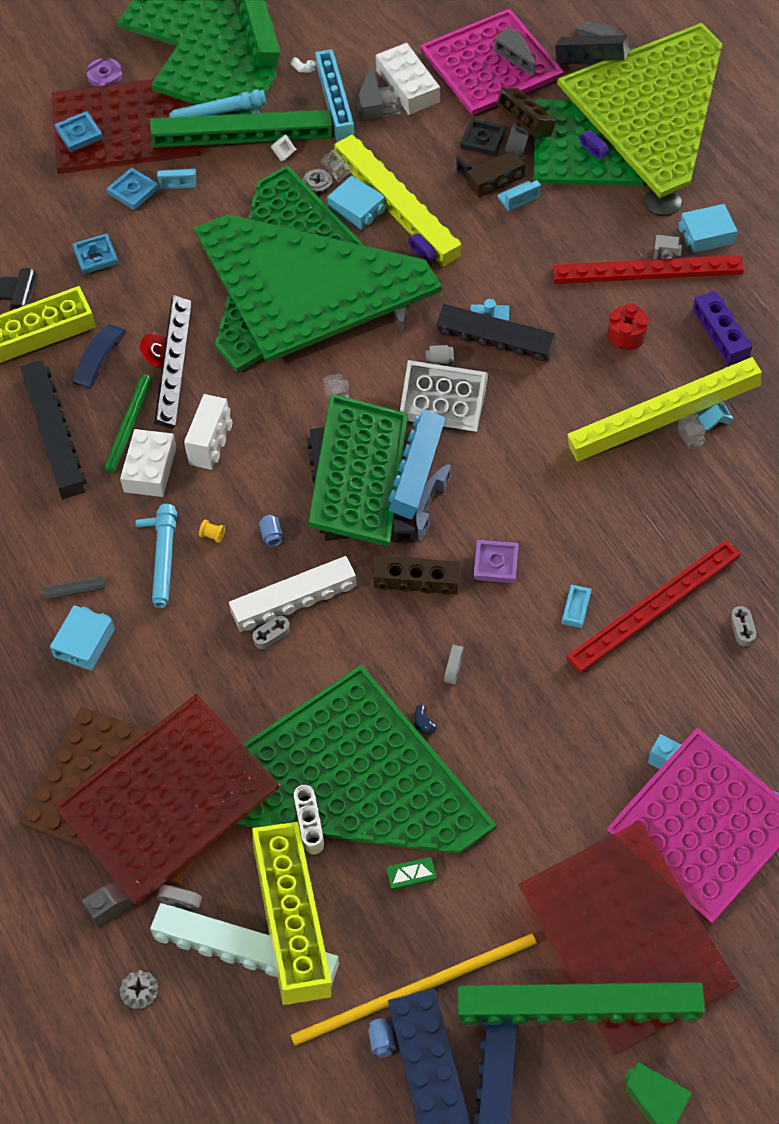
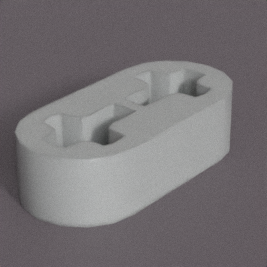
M743 606L735 607L730 617L735 639L741 646H751L756 638V629L751 612ZM738 614H741V617H744L743 623L741 622L740 617H737ZM744 630L746 632V635L750 636L749 639H746L745 636H742Z
M277 616L257 628L253 633L254 645L259 649H266L287 636L290 632L288 619L283 616ZM276 625L284 626V629L281 630ZM259 636L266 637V640H259Z
M452 646L445 672V683L456 684L463 658V646Z
M161 885L157 898L164 903L190 910H198L202 897L197 893L168 885Z

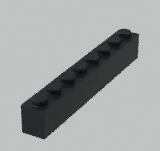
M43 360L20 366L61 498L66 499L85 493L83 485L87 484L84 473H79L78 471L82 467L78 456L74 457L73 453H76L74 442H69L68 438L72 437L69 427H64L63 425L67 421L64 412H59L58 408L62 407L59 397H54L53 394L57 392L54 381L49 382L48 379L52 377L49 366L45 367Z

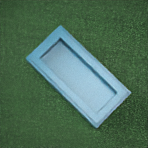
M576 585L570 586L562 624L583 628L592 589Z

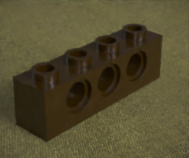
M518 88L500 89L496 103L499 108L534 137L552 136L556 123L554 117Z
M376 555L373 575L374 588L381 590L396 589L403 592H434L444 595L458 594L460 562Z

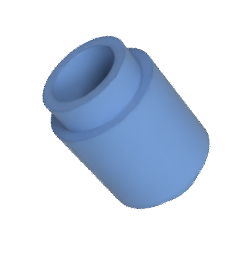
M273 515L264 516L259 522L263 541L268 547L280 545L283 542V532L279 518Z
M387 1019L371 1021L368 1033L372 1053L379 1058L392 1055V1052L396 1049L392 1025L389 1024Z

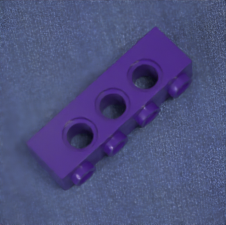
M716 290L695 297L693 311L727 365L730 366L750 358L752 343L745 337L742 327L736 323L733 313L727 309L724 299L718 295Z

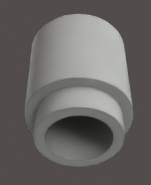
M448 345L429 346V350H426V362L436 365H449L450 362H454L453 347H448Z

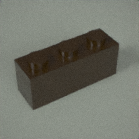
M512 150L467 171V185L478 198L525 177V163Z

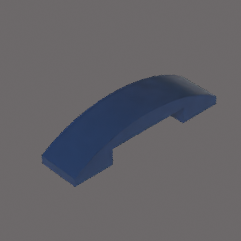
M108 324L98 332L78 364L72 380L74 384L91 389L99 376L98 369L112 347L119 345L126 334L125 329Z

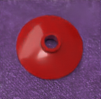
M149 333L140 341L141 354L149 364L162 368L166 338L160 334Z

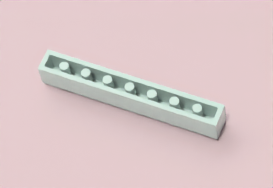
M160 903L150 928L155 940L161 943H168L170 941L176 943L179 948L184 950L193 948L199 950L198 952L204 956L211 957L216 955L227 963L239 962L250 970L259 968L265 970V973L270 976L278 977L269 935ZM326 953L331 982L333 984L339 966V959L336 955Z

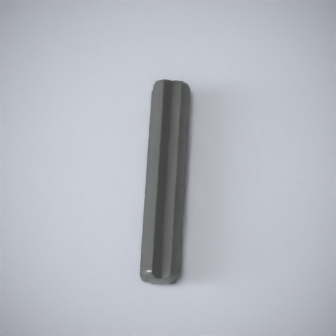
M103 576L46 586L43 587V596L45 599L101 589L105 587V580Z

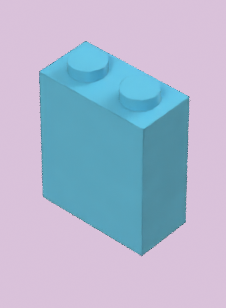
M352 175L327 197L328 208L361 231L370 225L378 215H381L386 208L384 195Z
M725 204L682 213L681 221L678 223L680 232L685 236L686 246L690 247L692 253L735 244L737 229Z
M74 605L50 646L53 656L92 671L115 630L112 619L106 614H97L87 607L80 608Z

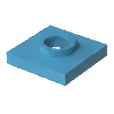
M108 233L72 244L83 275L119 264ZM95 253H99L102 255V257H94V260L90 259V256Z

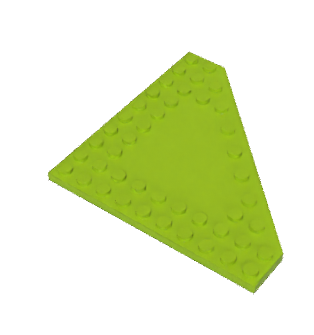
M700 23L633 49L625 60L602 61L558 78L557 84L656 195L661 198L690 185L722 43Z

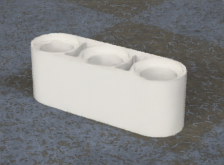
M301 785L295 789L294 799L305 851L309 854H318L324 848V839L315 794L310 786ZM304 796L310 797L307 801H300V798ZM307 817L314 818V820L311 822L304 821V819ZM310 838L319 839L316 843L308 842Z

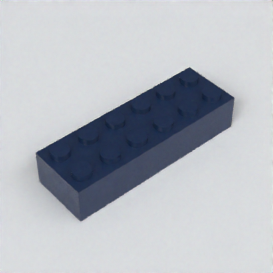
M435 988L389 999L388 1009L417 1124H470Z

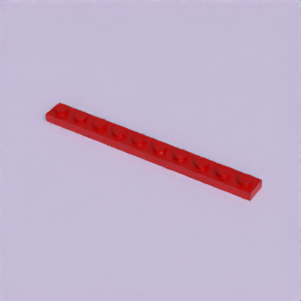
M742 255L556 264L553 265L552 270L554 284L739 275L744 273Z
M727 540L723 541L568 654L567 660L582 674L740 558L741 553Z

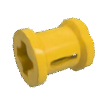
M205 519L200 526L199 537H208L220 543L225 533V526L209 523V520Z

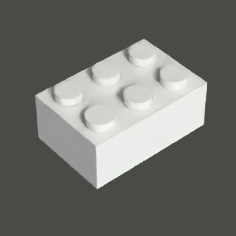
M203 395L184 441L189 465L212 470L214 463L218 462L220 448L224 447L226 442V433L232 428V419H230V408L228 407L227 399Z
M134 429L120 478L124 492L158 497L164 496L177 448L174 434Z

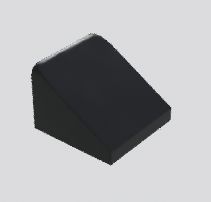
M457 156L456 171L467 179V171L473 168Z
M394 519V542H414L415 528Z

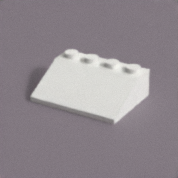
M408 360L400 412L408 413L407 421L413 422L415 416H420L422 410L426 409L446 417L444 427L477 432L488 373Z

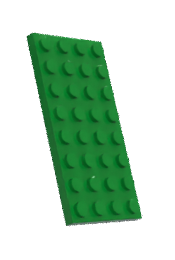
M331 393L307 527L388 547L394 513L388 511L391 502H388L391 491H395L396 487L393 486L397 474L399 475L400 473L398 467L402 459L408 413Z

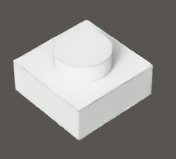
M283 135L271 146L281 161L285 160L296 150L286 135Z

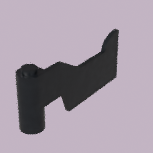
M23 268L19 271L18 277L0 278V299L11 300V311L31 304L38 277L37 273L31 268Z

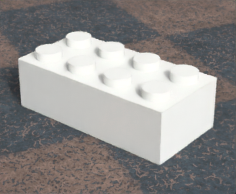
M407 43L376 55L377 72L408 115L440 103V86Z

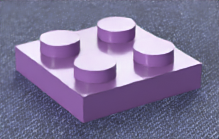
M477 540L474 580L516 583L519 543Z

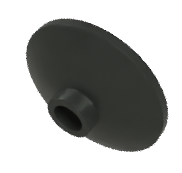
M650 190L645 196L644 204L652 214L670 216L680 209L681 197L675 191L659 198L653 190Z

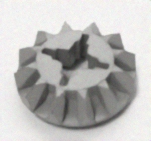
M314 169L305 174L303 182L315 194L317 191L323 193L325 189L329 190L330 185H332V176L326 170ZM320 178L321 182H319V184H315L317 180Z
M141 970L134 973L130 972L125 979H122V985L119 988L121 999L127 1006L134 1009L149 1006L155 1000L158 993L156 979L149 972ZM140 981L142 987L146 989L141 990L137 998L135 990L131 989L136 988Z

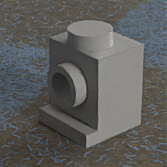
M656 235L653 259L680 257L682 245H678L679 237Z

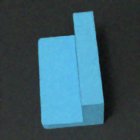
M196 169L158 171L157 177L160 189L196 188Z
M537 180L532 183L529 181L498 194V199L509 212L540 198L541 184Z
M723 401L695 413L706 431H710L719 422L730 424L734 420Z

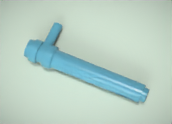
M256 89L251 93L247 91L238 96L172 110L173 112L169 114L170 118L214 116L242 109L252 110V114L260 113L259 107H263L262 105L266 104L264 91Z
M171 504L160 505L156 518L136 520L137 528L156 526L157 542L152 602L157 608H165L166 604L169 603L173 535L176 531L177 511L175 506Z

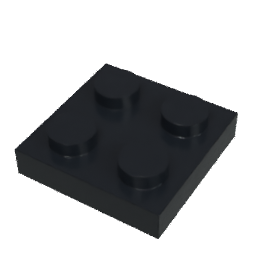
M471 118L460 142V148L495 156L506 126Z

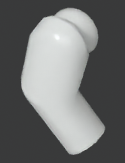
M296 57L290 62L300 73H312L316 66L312 60H308L306 64H303Z

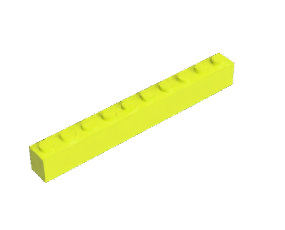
M350 135L334 144L335 157L358 180L385 196L386 209L411 235L419 233L435 249L437 254L435 260L442 267L461 257V242L450 234L447 227H443L439 223L437 217L432 215L426 206L421 204L415 195L410 193L405 185L399 182L391 171L389 172L383 163L378 161L373 153L363 146L359 139L357 140L353 135Z
M753 357L568 433L569 448L576 461L579 462L761 386L762 371Z

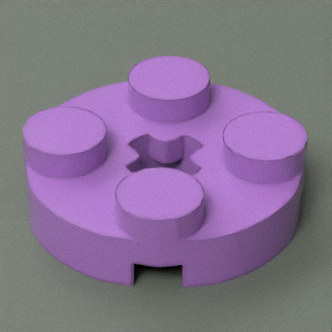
M103 59L95 60L87 68L89 83L99 87L102 91L108 90L109 87L116 85L123 79L121 66L113 59H109V61H103Z

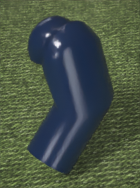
M417 705L415 710V726L424 733H435L437 725L426 717L427 707L425 705Z

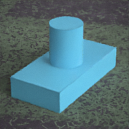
M487 299L484 305H471V311L509 321L508 305H496L493 299Z

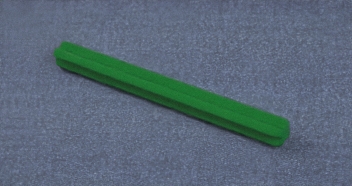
M142 374L105 463L104 467L107 472L114 473L116 471L150 386L151 376Z

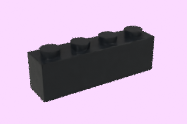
M629 35L561 37L555 44L557 62L625 60L630 53Z

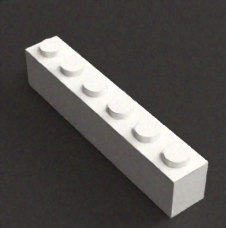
M344 556L229 602L230 611L239 631H249L277 616L290 615L295 610L310 607L318 601L327 600L338 593L352 590L357 586L356 575L347 557Z

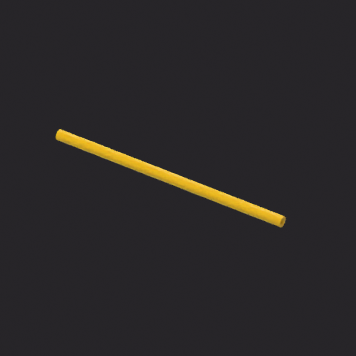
M531 933L291 1034L294 1046L388 1007L389 999L430 990L537 944L535 937Z

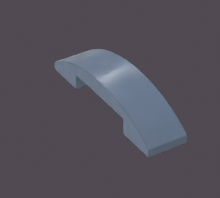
M449 464L439 469L424 486L418 509L416 510V529L418 540L423 541L430 525L429 513L426 512L436 490L444 492L451 478V465Z

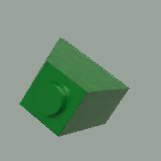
M639 1062L635 1069L629 1068L624 1078V1081L627 1082L625 1091L650 1124H677L692 1094L690 1091Z

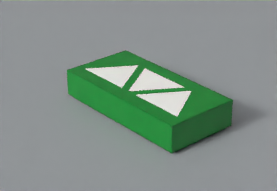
M431 857L386 867L392 891L437 881Z

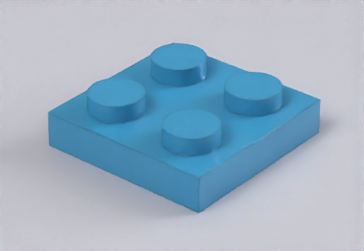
M87 111L54 124L56 131L70 152L103 139L101 131Z
M131 167L107 188V192L118 201L135 210L159 189L158 183Z

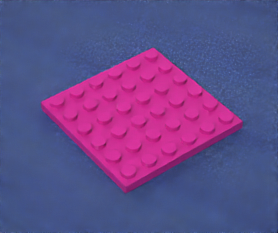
M511 9L420 45V51L472 116L497 106L496 103L501 88H518L525 94L564 76L563 70ZM508 27L522 35L535 59V75L533 77L494 51V38Z
M697 727L606 830L713 924L779 850V795Z

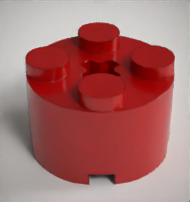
M628 303L614 309L610 313L608 325V339L611 344L617 348L625 347L626 350L640 347L644 343L647 334V314L635 303Z

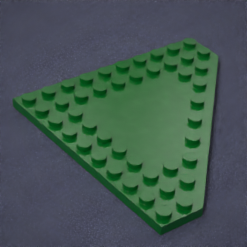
M288 165L257 181L256 193L252 200L248 219L364 246ZM227 296L215 347L236 373H239L263 359V356L230 296Z
M229 214L194 227L197 238L266 363L442 291V285L426 260Z
M362 664L224 756V758L238 762L240 767L213 821L214 824L246 828H258L298 822L299 824L294 791L298 786L308 785L315 794L322 833L325 838L460 855L496 829V824ZM304 796L300 798V801H307L310 797ZM307 817L304 819L305 822H311L314 820L313 817Z

